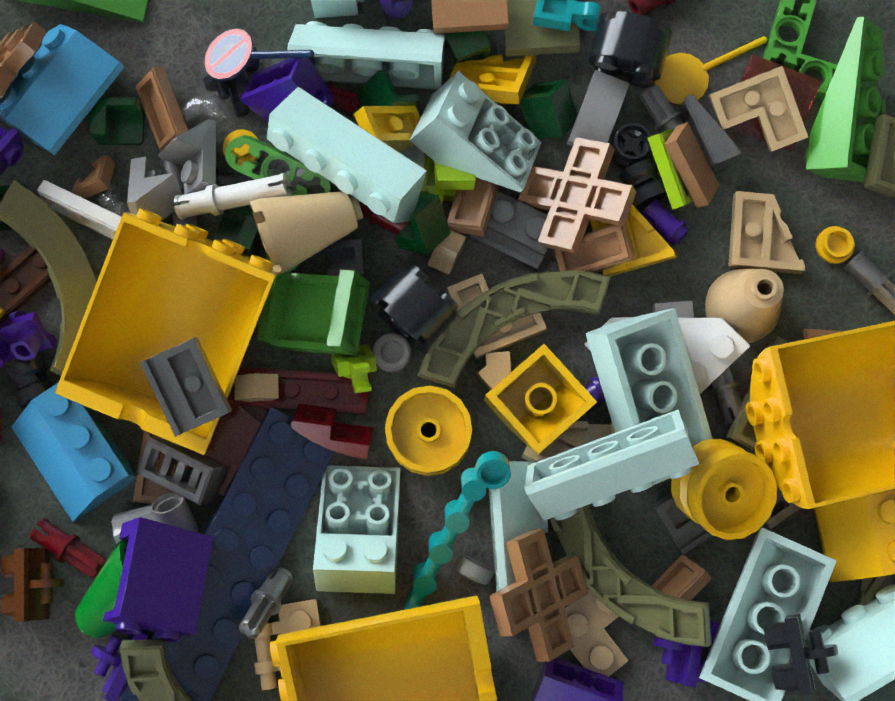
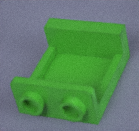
M340 270L339 276L299 274L287 271L276 275L257 324L258 340L278 350L357 357L370 282L353 270Z

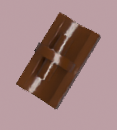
M46 548L14 549V554L4 556L1 559V573L4 578L14 577V593L4 594L1 599V613L14 617V622L49 619V603H53V587H64L65 578L53 579V563H49V550Z

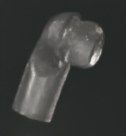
M195 95L180 106L186 125L198 116L208 114L214 121L220 122L230 112L228 106L224 104L225 100H220L219 95Z
M110 184L109 189L98 195L99 204L104 209L121 217L123 213H130L127 201H120L123 196L122 188H117Z

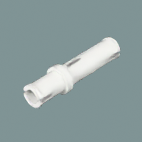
M280 173V175L218 187L216 184L208 185L203 191L176 195L174 203H181V205L174 206V209L181 220L211 213L214 216L222 215L224 210L250 205L249 202L260 198L291 196L292 190H286V187H291V183L286 173Z

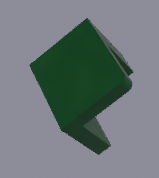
M484 31L443 33L445 34V48L450 47L455 60L458 62L480 54L482 59L490 56L491 44Z
M379 70L356 91L361 107L417 106L421 102L418 94L397 96L386 70Z
M568 80L535 82L523 94L520 101L527 128L537 139L563 137L573 127L577 117Z
M100 98L91 109L90 135L99 145H142L144 142L145 116L143 106L137 98Z
M420 192L415 211L410 214L411 222L395 235L399 249L428 255L451 233L439 195Z
M241 207L224 210L222 221L214 239L220 241L227 239L244 246L243 254L249 257L252 255L257 256L262 243L253 217V211Z

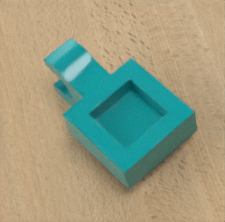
M537 0L533 25L569 31L571 22H573L583 30L596 31L601 5L595 2H579L575 0Z

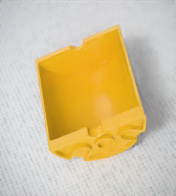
M139 208L137 215L131 213L122 214L55 394L113 418L131 421L139 425L144 431L205 455L220 417L175 437L140 362L198 336L220 386L228 399L277 274L272 270L274 267L273 262L255 255L251 257L244 255L245 247L227 239L222 241L214 239L212 241L207 239L209 232L191 224H186V226L176 224L175 227L161 222L162 216Z
M895 321L770 346L764 349L757 359H754L750 383V402L746 404L745 408L746 416L749 423L754 427L757 440L755 443V454L772 469L777 487L788 503H793L803 509H812L895 489Z
M477 595L279 634L276 641L270 642L274 668L280 667L282 679L278 680L281 701H497L482 611Z

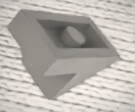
M208 119L179 135L158 154V157L183 166L181 181L184 182V194L203 191L206 186L216 184V121Z
M146 156L131 159L127 198L130 213L137 215L139 208L162 216V220H164L175 211L174 206L181 205V203H174V197L179 194L182 195L176 175L174 173L158 175L156 170L151 171Z

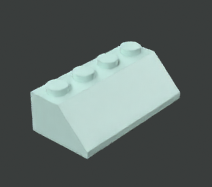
M312 21L306 23V25L296 24L288 43L287 50L314 51V56L309 58L324 82H329L330 80L337 83L365 84L379 70H386L395 87L439 89L442 86L445 34H433V30L430 29L403 32L398 28L389 26L374 30L364 29L356 24L331 27L322 22Z
M299 87L269 114L267 140L272 142L277 149L287 152L302 162L310 171L319 173L334 183L339 190L352 195L367 205L375 214L384 216L393 223L410 221V214L415 211L427 170Z
M675 308L620 320L585 333L615 433L679 409L692 445L703 440L713 439ZM669 475L654 480V485L669 479Z
M678 409L528 465L524 489L543 520L553 517L555 520H563L576 514L577 508L591 503L595 507L605 505L616 498V494L631 490L632 493L644 491L654 485V480L669 475L671 479L685 476L693 470V466L699 465V461Z
M509 461L511 477L508 483L498 489H489L496 592L516 582L506 542L530 530L544 529V532L548 533V521L543 520L524 489L527 466L535 463V461Z
M761 527L758 530L699 678L749 701H782L786 690H775L772 666L793 663L790 648L768 650L764 628L774 623L785 621L784 619L788 615L801 614L806 639L837 560Z
M895 584L879 590L875 595L876 599L864 606L855 605L845 610L841 615L842 619L830 626L822 625L813 629L822 631L824 645H837L839 654L827 657L829 673L817 674L814 659L809 660L821 683L841 701H859L895 680ZM808 633V639H806L807 647H811L810 637Z

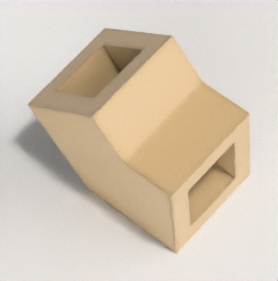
M450 230L451 234L433 250L428 262V266L448 275L454 269L466 240V236Z
M510 351L486 353V366L477 373V376L489 390L493 389L511 373Z
M254 373L236 376L235 400L253 402L272 401L279 398L278 374Z

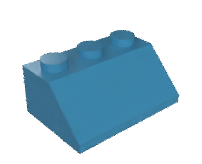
M62 24L46 33L42 40L43 45L18 71L19 75L0 99V119L10 128L14 127L20 131L24 139L54 156L125 67L80 32Z
M56 383L31 400L11 427L72 522H75L134 482L137 474L96 411L55 394L58 385Z

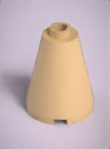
M342 191L260 198L249 202L265 252L269 255L270 261L274 263L272 270L277 275L285 273L358 228L357 220L363 218L358 200L355 197L349 198L348 194Z
M737 269L722 274L708 289L705 301L706 318H724L748 343H754L763 339L772 332L780 317L784 292L780 277L767 269Z

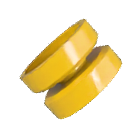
M424 386L413 388L396 400L388 412L385 433L387 445L397 462L411 473L428 477L445 474L459 465L468 452L472 425L470 414L460 398L447 389ZM430 424H433L436 427V434L431 438L424 437L421 433V428H428Z
M722 439L703 440L693 445L699 465L693 466V470L689 474L674 478L671 481V493L676 506L689 519L699 524L711 535L725 540L742 539L758 531L770 518L777 500V483L772 469L759 457L746 452L734 443Z

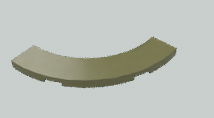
M13 180L0 202V220L15 230L32 249L36 248L48 266L47 271L54 285L57 298L60 300L62 310L59 343L50 371L61 376L94 291L96 279L85 252L64 221L32 191Z
M561 270V272L531 273L492 287L474 298L457 312L456 319L429 348L417 378L455 389L462 370L474 352L495 332L523 317L542 312L565 310L599 315L611 277L592 272Z
M590 504L577 508V513L563 520H555L554 517L550 518L555 533L557 532L567 554L566 556L579 557L586 587L609 610L626 622L636 624L665 640L704 647L711 645L709 603L674 597L657 590L636 577L618 560L604 541L596 526Z
M164 639L122 640L120 645L122 666L128 685L133 695H136L139 701H192L172 671Z

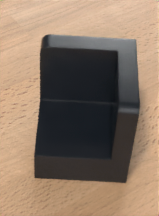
M362 239L338 240L324 248L327 275L339 276L340 270H353L366 279Z

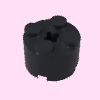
M617 11L615 18L607 19L608 12L602 13L599 17L591 47L589 63L595 67L594 71L597 70L612 77H615L616 74L629 77L631 85L647 89L651 86L652 81L661 78L672 38V30L667 26L664 33L657 29L659 21L636 13Z
M412 264L410 268L399 266L369 298L368 303L371 307L378 303L381 307L377 312L380 318L408 342L412 338L421 342L416 349L425 353L456 319L454 311L458 308V305L445 292L441 291L437 294L428 286L429 277L416 265Z

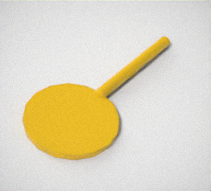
M763 36L705 64L691 54L676 53L666 57L661 78L654 81L655 85L660 87L667 100L673 104L682 105L685 97L691 94L699 100L708 88V70L765 44L768 39Z

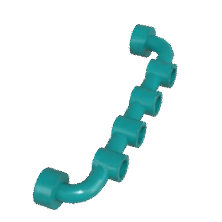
M497 451L486 452L478 458L474 468H468L462 473V492L458 500H452L446 504L444 509L445 525L442 531L435 532L429 537V556L426 562L418 563L413 569V588L407 598L404 610L421 607L426 595H430L436 590V576L441 566L451 561L453 557L452 545L458 533L468 529L470 524L469 512L475 501L481 500L486 495V488L498 489L508 483L511 471L509 461L504 454Z

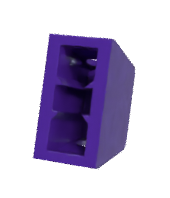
M288 58L253 73L240 100L269 123V114L297 87L303 89L330 108L333 104L334 96L309 58Z

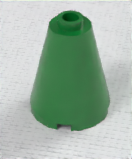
M121 540L116 545L75 610L77 626L85 635L93 638H102L116 631L117 624L103 621L105 612L111 611L115 607L128 541Z

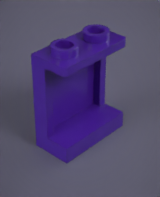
M143 517L122 523L119 539L128 541L115 607L113 610L105 612L103 621L117 624L116 630L123 633L141 634L142 630L155 632L154 639H164L165 642H179L182 636L196 634L213 537Z

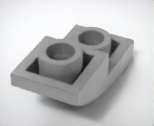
M595 70L567 145L573 146L576 138L608 143L630 83Z

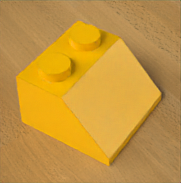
M545 344L539 347L491 389L484 398L485 403L509 430L537 455L597 403Z
M895 489L813 508L823 554L837 560L829 579L830 582L895 574Z

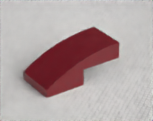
M298 404L292 419L291 428L329 450L352 457L368 459L373 438V427L337 423V409Z

